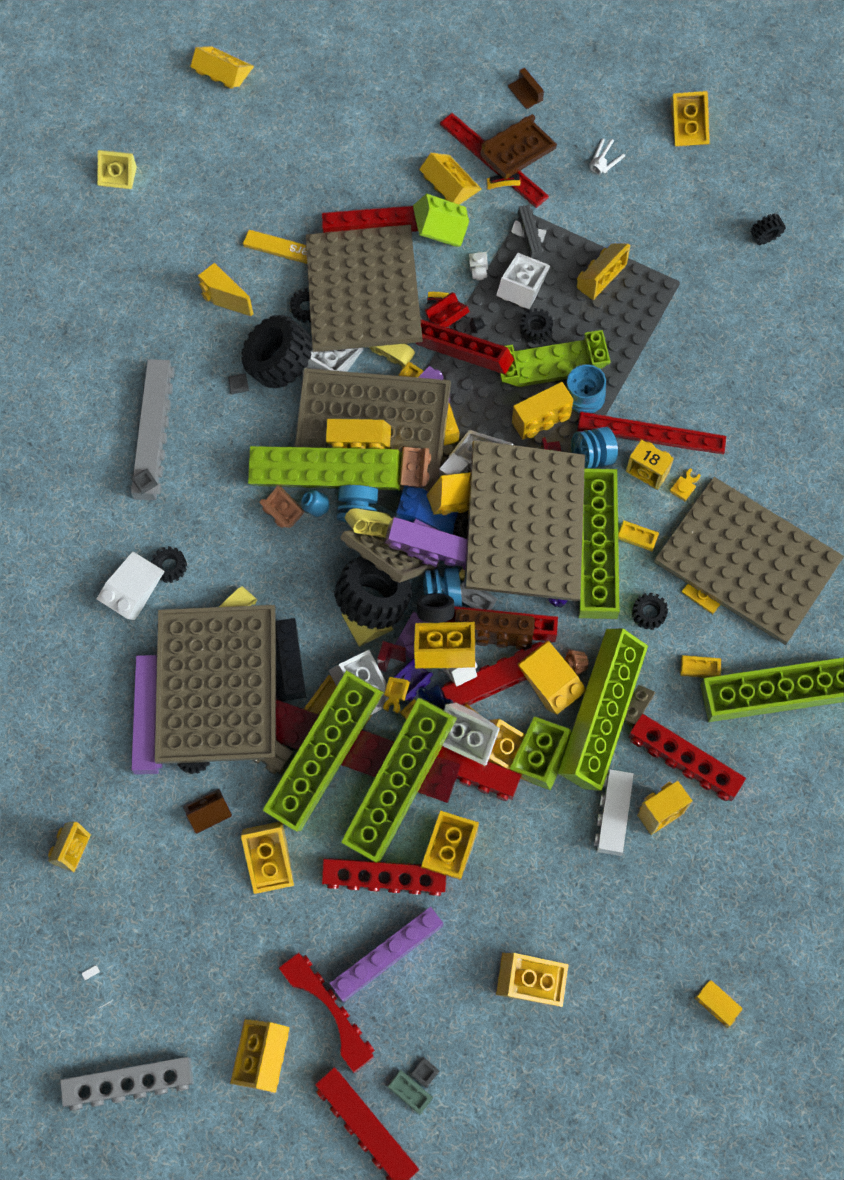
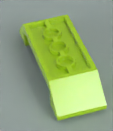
M603 330L586 332L584 340L514 351L513 345H507L505 347H508L514 361L507 373H500L502 382L523 387L568 379V375L574 368L585 364L594 365L602 369L611 362Z

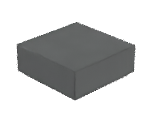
M246 373L228 377L231 395L249 391Z
M148 468L131 477L141 495L158 485Z
M423 1057L410 1075L427 1088L440 1071Z

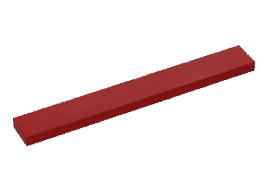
M453 113L440 122V126L497 175H500L480 156L484 139ZM521 171L516 173L520 176V185L511 187L535 208L539 207L549 198L548 194Z
M580 412L577 431L608 427L617 438L641 441L642 439L653 444L717 454L725 453L726 436L586 412Z

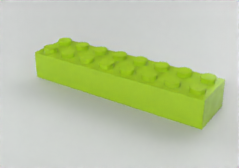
M250 446L248 484L263 487L337 489L344 485H361L378 490H400L399 477L402 452L397 449Z
M584 469L581 595L578 601L579 618L617 619L620 612L617 469Z
M623 628L606 629L558 772L559 775L585 790L602 791L648 645Z
M844 657L704 678L700 687L708 722L844 702Z
M346 670L263 808V811L296 832L301 831L384 692Z
M422 698L417 699L341 843L374 862L382 860L457 717Z

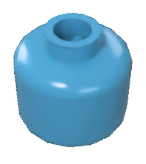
M317 490L306 492L301 499L303 510L315 517H321L330 508L328 496Z

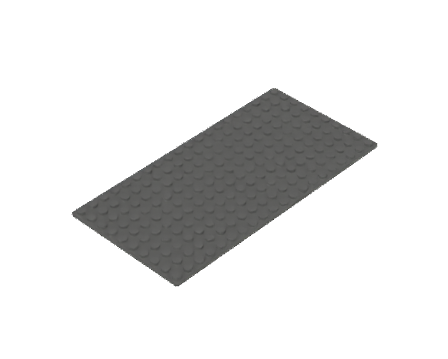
M533 215V218L536 220V228L547 231L543 242H541L544 253L541 258L535 260L550 265V269L530 309L532 312H534V308H537L539 312L540 309H544L543 313L547 311L549 313L548 316H552L553 329L550 338L547 341L542 340L541 344L536 341V344H533V340L530 343L527 342V338L524 339L522 337L523 334L520 333V323L524 313L528 314L530 309L520 307L518 304L496 296L501 278L516 254L520 253L530 257L525 238L511 231L489 265L488 270H486L487 278L479 281L465 304L470 312L454 322L451 329L502 346L513 345L514 351L584 340L586 332L603 330L611 362L601 369L606 378L605 403L601 409L592 414L606 416L677 291L680 282L628 258L627 265L592 300L577 289V277L582 271L585 272L588 269L590 262L593 259L596 260L601 251L606 247ZM471 318H482L485 324L484 328L474 333L470 327ZM532 322L530 324V328L533 330H541L544 327L540 322ZM439 352L435 353L427 368L430 366L433 369L439 370L443 375V380L451 381L450 406L459 429V442L469 430L513 443L515 446L541 449L542 438L546 437L547 443L560 441L561 451L572 453L571 439L573 434L578 432L580 413L573 409L568 420L554 424L549 430L538 432L533 438L522 440L512 424L514 405L560 382H563L567 388V379L517 387L502 382L499 372ZM459 442L444 446L442 465L448 460L449 455ZM378 490V502L376 504L397 514L403 490ZM468 524L464 527V532L466 534L468 531Z

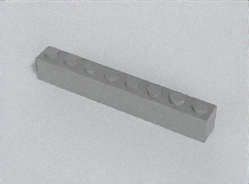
M148 359L133 476L148 468L158 485L141 495L134 482H132L131 493L136 500H157V494L160 495L161 493L159 477L162 478L163 476L161 461L165 459L163 444L167 442V433L164 432L165 427L169 426V417L166 415L167 411L171 409V401L168 399L169 394L173 392V385L170 383L171 378H174L175 369L171 366L170 360Z

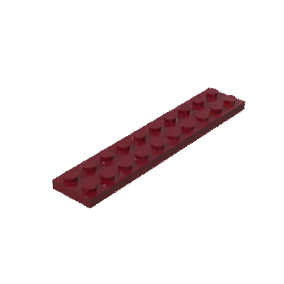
M276 700V741L299 750L319 714ZM361 730L341 765L376 777L395 741ZM437 756L418 793L449 803L461 764Z

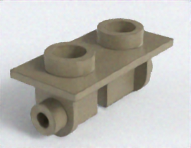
M638 685L632 695L625 717L628 726L633 727L654 697L655 691Z

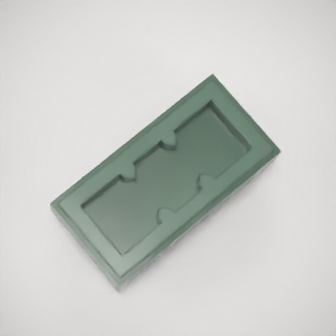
M401 1069L387 1086L419 1115L422 1114L433 1099L428 1092Z

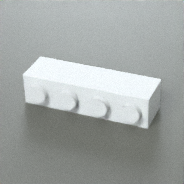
M609 770L603 785V787H606L605 795L601 794L600 806L603 807V812L598 814L597 826H600V832L595 834L594 840L597 852L621 856L623 853L633 773Z

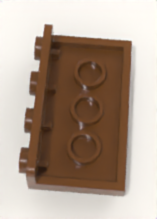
M533 114L524 117L516 124H512L508 129L497 133L496 136L485 140L482 144L480 156L505 180L552 152L557 147V143L534 123L535 116Z
M458 609L456 611L455 622H475V642L479 646L496 644L498 648H507L508 646H515L518 650L531 648L535 621L532 616Z

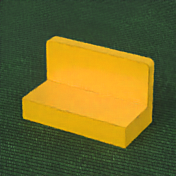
M712 980L694 998L726 1028L734 1023L735 1018L742 1011V1007Z

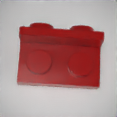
M451 292L425 310L429 322L446 328L470 312L468 306L458 301L454 292Z

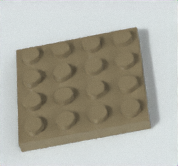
M353 529L343 532L340 537L349 548L358 551L361 557L370 560L377 569L385 571L392 580L399 583L425 574L426 570L433 571L439 565V562L436 567L430 564L426 565L422 563V560L414 556L413 558L408 556L401 549L390 548L388 544L384 543V537L357 534Z

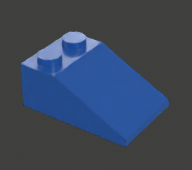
M404 486L396 518L412 523L417 519L439 531L453 535L454 523L458 512H451L447 515H434L427 498L428 491L421 488Z

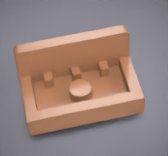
M402 447L399 485L419 488L426 486L429 482L427 468L431 462L429 448Z
M277 486L266 500L261 499L259 501L263 506V511L268 515H272L275 518V523L281 528H291L305 513L281 486Z

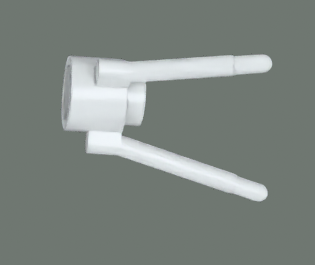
M601 139L593 160L589 164L590 170L598 175L601 173L606 174L612 166L625 157V154H622L609 165L606 164L607 160L604 156L611 147L613 139L609 141L602 154L598 157L605 141Z

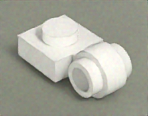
M487 252L469 254L470 271H472L473 279L477 281L484 280V278H487L486 270H488Z

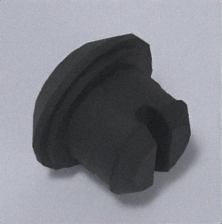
M471 318L470 327L474 333L484 328L485 324L482 318Z

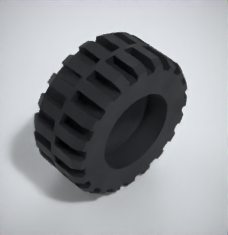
M285 315L270 316L269 319L262 320L261 324H257L252 332L250 331L248 339L243 344L244 348L241 352L243 357L241 359L244 370L259 383L268 388H280V386H287L289 382H294L295 378L303 373V369L308 366V360L311 359L312 355L310 352L312 351V343L308 332L290 317Z
M359 556L350 560L343 568L335 586L334 596L337 606L341 607L340 611L343 615L346 614L351 622L355 621L357 625L361 627L363 625L367 626L368 629H374V627L384 629L385 626L386 628L391 627L401 619L412 597V587L410 581L396 582L385 571L377 569L370 560ZM362 586L377 590L384 598L369 594Z

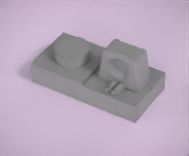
M464 579L461 584L462 602L475 609L492 610L498 598L483 590L464 588Z

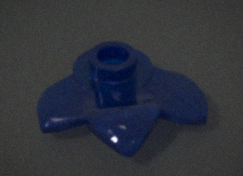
M438 685L432 687L429 691L423 686H420L418 690L419 698L432 703L442 710L445 709L446 704L453 703L451 699H444Z

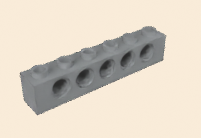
M190 1057L60 1080L63 1107H69L70 1111L83 1109V1104L91 1103V1107L104 1105L105 1100L112 1099V1103L123 1102L125 1097L132 1095L134 1099L147 1097L146 1093L154 1091L155 1095L167 1094L168 1089L176 1088V1091H184L189 1089V1085L194 1084ZM169 1071H174L175 1079L173 1082L168 1083L165 1076ZM152 1074L154 1083L147 1087L144 1080L147 1075ZM131 1078L133 1086L130 1090L126 1091L123 1083L126 1079ZM106 1082H109L112 1087L108 1094H104L102 1091V1087ZM85 1086L90 1088V1094L87 1098L81 1096V1090Z

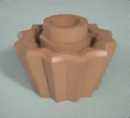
M570 649L566 652L565 661L577 675L588 669L589 664L585 652Z

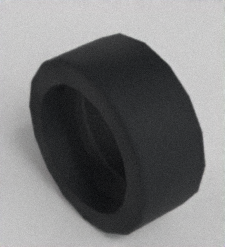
M441 593L423 595L417 600V616L420 620L428 623L449 621L454 616V600L449 595Z

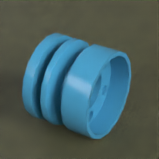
M585 364L574 368L568 375L567 390L574 399L572 406L574 411L578 413H595L605 403L606 378L600 368Z
M608 427L578 431L572 436L571 452L585 455L584 469L610 466L617 460V441L614 433Z
M361 485L340 486L338 500L346 503V505L337 507L338 511L343 512L337 514V520L346 522V513L354 508L377 512L376 508L369 505L378 502V489Z
M458 567L445 568L444 577H440L438 569H434L435 578H431L430 570H426L423 581L424 595L432 593L446 594L453 598L455 607H462Z

